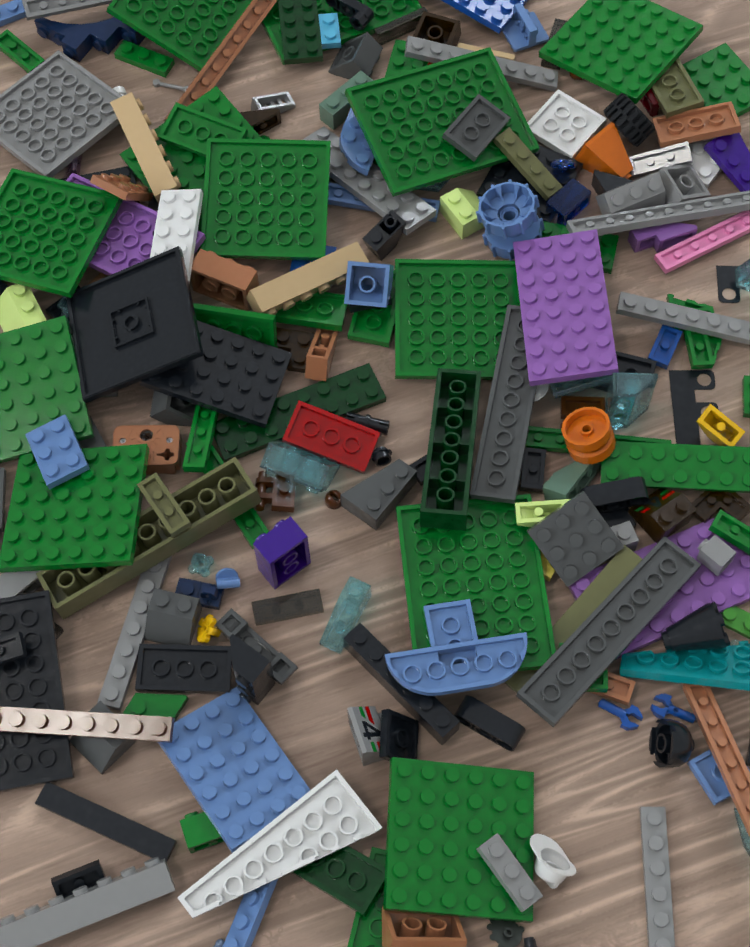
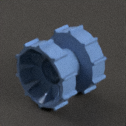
M509 179L508 182L495 186L491 184V188L482 197H478L479 211H476L478 222L482 223L485 228V234H482L485 246L488 245L492 251L493 257L499 256L513 261L515 259L513 242L542 238V231L545 230L543 219H539L537 215V208L540 207L538 196L532 193L528 183L524 185L512 182Z

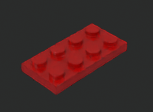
M299 400L282 442L364 474L381 432Z

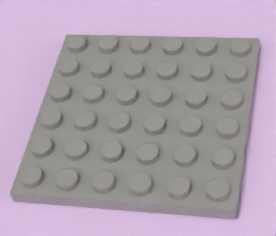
M58 50L0 94V145L37 174L52 178L120 124L110 102L122 97V95Z

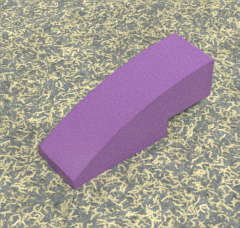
M670 223L634 229L629 232L628 242L634 253L650 247H654L658 253L696 235L698 228L692 224Z

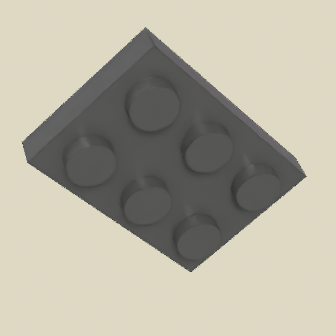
M478 94L444 132L442 138L475 162L508 124L510 117Z

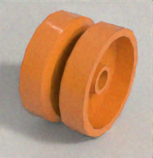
M596 407L579 408L570 413L563 421L561 431L568 452L576 462L582 464L602 462L614 451L616 445L615 435L609 416L602 409Z

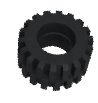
M621 93L603 110L605 116L612 123H615V127L633 146L638 147L656 130L654 124L626 94Z

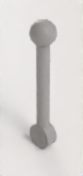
M159 79L153 80L154 87L163 86L184 92L188 88V86L182 87L163 83Z

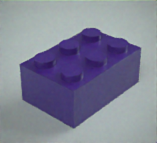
M291 516L286 520L277 522L274 529L267 534L259 535L253 543L258 570L274 589L311 564L308 536Z

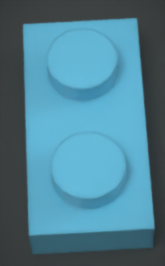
M338 13L318 14L322 49L341 48Z

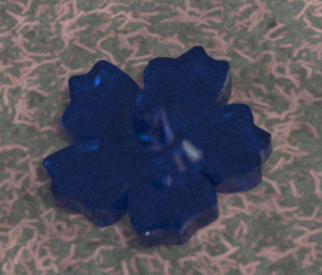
M555 159L550 165L552 168L558 167V169H561L560 172H564L567 168H575L576 166L569 159Z

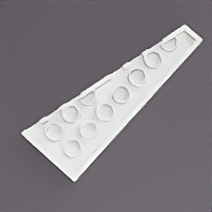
M336 769L177 898L194 919L370 836L382 829V826Z

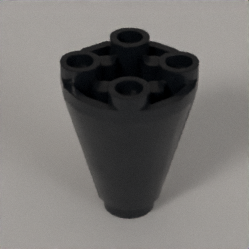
M715 602L703 605L667 627L666 631L661 632L666 651L670 649L672 651L722 649L730 646L728 635L723 629V626H725L721 612L718 611Z

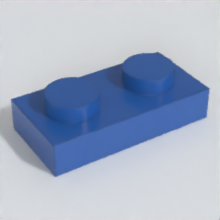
M662 325L648 359L657 361L656 366L667 370L683 331Z

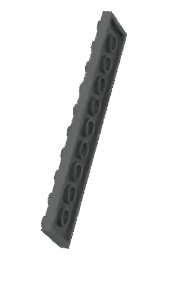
M507 305L471 485L470 498L516 503L537 385L530 386L521 308L517 305Z
M664 536L517 692L516 696L554 728L699 570L701 564Z

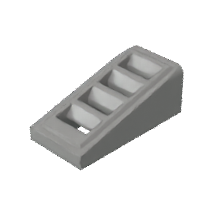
M286 91L253 97L251 111L278 108L280 113L295 108L296 104L289 92Z

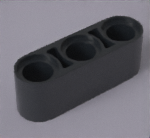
M640 476L591 485L580 490V492L584 491L599 513L638 506L649 501L645 479Z
M469 695L465 696L454 714L461 724L509 751L516 749L526 731L518 722Z

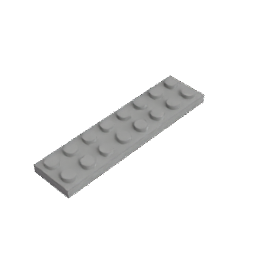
M325 126L303 139L331 141L330 178L383 218L393 210L406 222V226L403 228L405 235H409L436 216V209L412 191L393 197L380 168L376 164L372 163L367 176L353 169L347 163L348 159L344 153H341L339 146L340 138Z

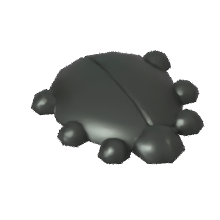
M489 919L491 924L487 925V929L492 931L490 939L496 940L499 944L498 947H516L522 940L524 927L518 926L513 921Z

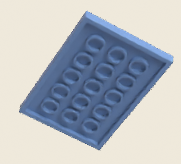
M237 687L231 689L230 693H224L174 722L172 743L158 742L232 853L310 791V788L250 704L239 695L241 692Z

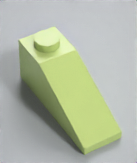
M571 499L515 503L517 525L532 527Z

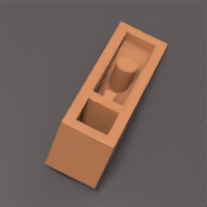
M317 328L306 355L305 378L314 381L327 380L339 331Z

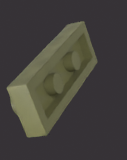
M156 472L137 484L172 538L192 526Z

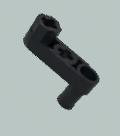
M325 0L329 6L350 17L349 22L357 31L363 30L374 18L373 11L357 0Z

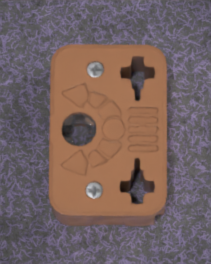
M121 425L114 429L113 446L148 445L150 450L146 474H154L155 472L157 474H176V470L181 469L182 437L176 425Z

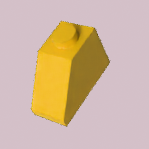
M709 404L696 421L706 436L718 446H735L745 433L742 428L712 404Z

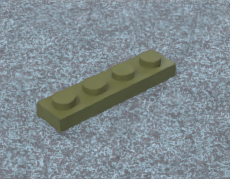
M510 127L494 138V144L545 201L561 191L563 186Z

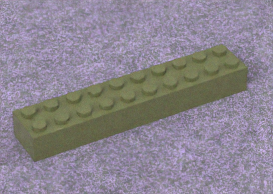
M237 458L230 459L171 494L192 524L191 527L174 538L171 537L151 506L140 512L133 565L41 570L36 573L44 590L50 591L51 603L63 620L260 504L262 500Z

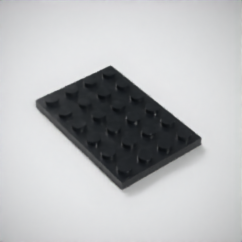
M197 320L204 356L140 381V386L265 428L292 353Z

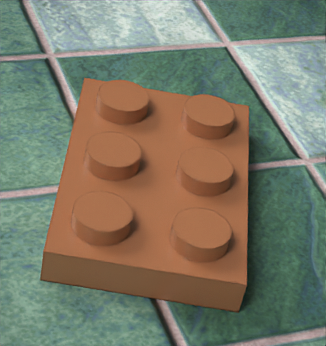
M101 173V175H92L90 183L125 201H151L154 195L148 191L147 186L141 183L134 184L130 182V177L123 174L118 176L113 173L110 175Z

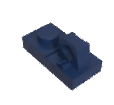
M179 577L175 593L199 598L202 607L219 610L225 589H217L215 584Z

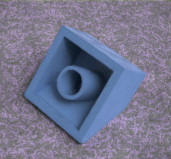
M348 261L344 304L387 308L392 289L394 266L390 264Z

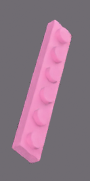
M750 210L743 211L655 254L654 260L662 271L667 274L750 233Z

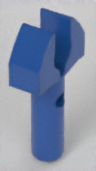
M664 693L654 697L653 700L662 702L665 708H659L653 704L651 705L650 709L655 717L663 719L664 716L670 714L690 723L695 722L696 718L693 713L672 704V696Z
M601 699L598 703L600 708L619 717L622 722L620 727L626 731L635 730L639 727L636 723L629 721V716H634L640 721L643 719L639 708L631 705L628 709H622L605 699Z

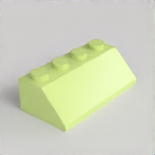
M14 284L7 287L1 294L0 326L3 332L46 321L30 287Z

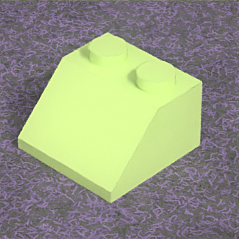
M455 188L440 197L439 211L461 239L484 228L483 224L479 223L476 211H479V199L474 191Z

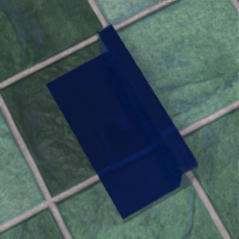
M571 179L547 201L546 205L558 214L556 224L566 225L568 220H572L589 205L591 191L577 180Z

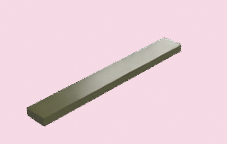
M626 545L612 558L552 627L556 651L558 650L559 643H564L642 561V558ZM539 669L517 671L505 684L517 693Z

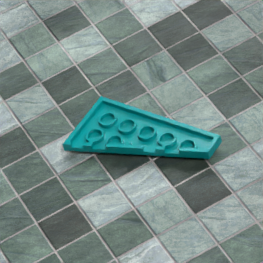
M746 640L739 641V645L727 646L722 649L672 651L670 649L665 653L655 654L652 651L626 653L622 655L620 676L750 691V644Z

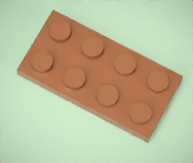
M732 101L688 110L667 119L665 115L652 118L660 148L686 141L690 144L741 132V124Z

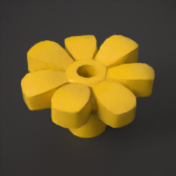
M208 614L205 618L199 620L198 624L201 627L197 629L198 642L208 643L211 636H220V630L214 627L217 621L216 618H213V615Z

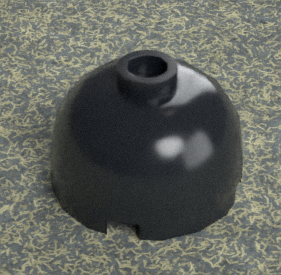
M672 719L657 720L656 722L659 724L657 727H652L649 738L650 755L655 753L657 760L653 762L659 768L680 767L688 761L694 750L695 743L687 726L679 721Z

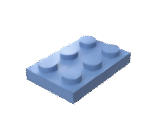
M65 414L25 434L46 486L49 489L90 469L70 421Z

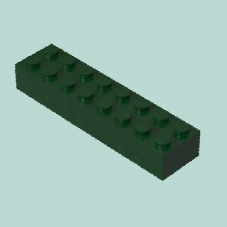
M438 368L420 508V527L466 531L481 388V371Z

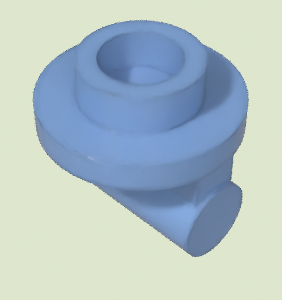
M223 568L217 572L215 577L217 589L240 587V578L236 570Z

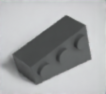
M398 459L340 495L341 506L377 531L417 483V470Z

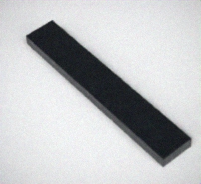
M50 782L45 783L35 802L39 807L150 858L159 857V860L165 858L167 862L177 843L176 840Z

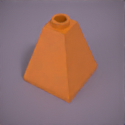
M614 122L608 124L585 143L575 158L583 164V169L594 173V170H598L626 179L632 177L630 173L633 167Z

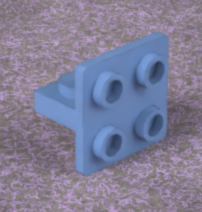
M521 2L514 4L513 19L502 30L513 51L518 52L548 42L549 36L536 14L525 9Z

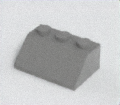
M658 171L595 197L600 211L604 215L665 205L666 190Z

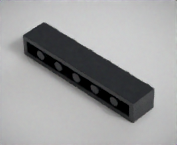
M361 623L343 638L344 648L441 745L459 730L460 721L435 696L414 693L404 688L394 679L385 661V654L391 652Z

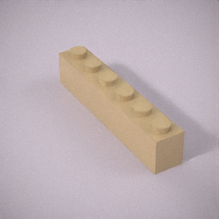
M130 92L111 101L110 104L159 204L161 190H179L182 186L178 177H173L171 172H174L170 161H165L163 158L167 155L162 144L157 145L156 143L159 138L155 130H150L148 127L151 125L147 113L142 114L141 112L144 107L140 99H135L133 93Z
M354 242L251 289L246 299L254 312L275 315L282 308L284 310L292 308L295 302L309 300L317 292L322 294L331 288L330 286L334 284L339 286L345 283L348 261L370 262L359 243Z

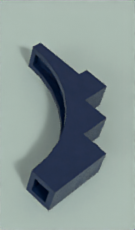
M44 17L34 20L37 33L42 38H47L58 46H62L63 53L78 62L93 47L98 51L110 54L122 39L140 45L146 38L115 17L87 24H66L51 21Z

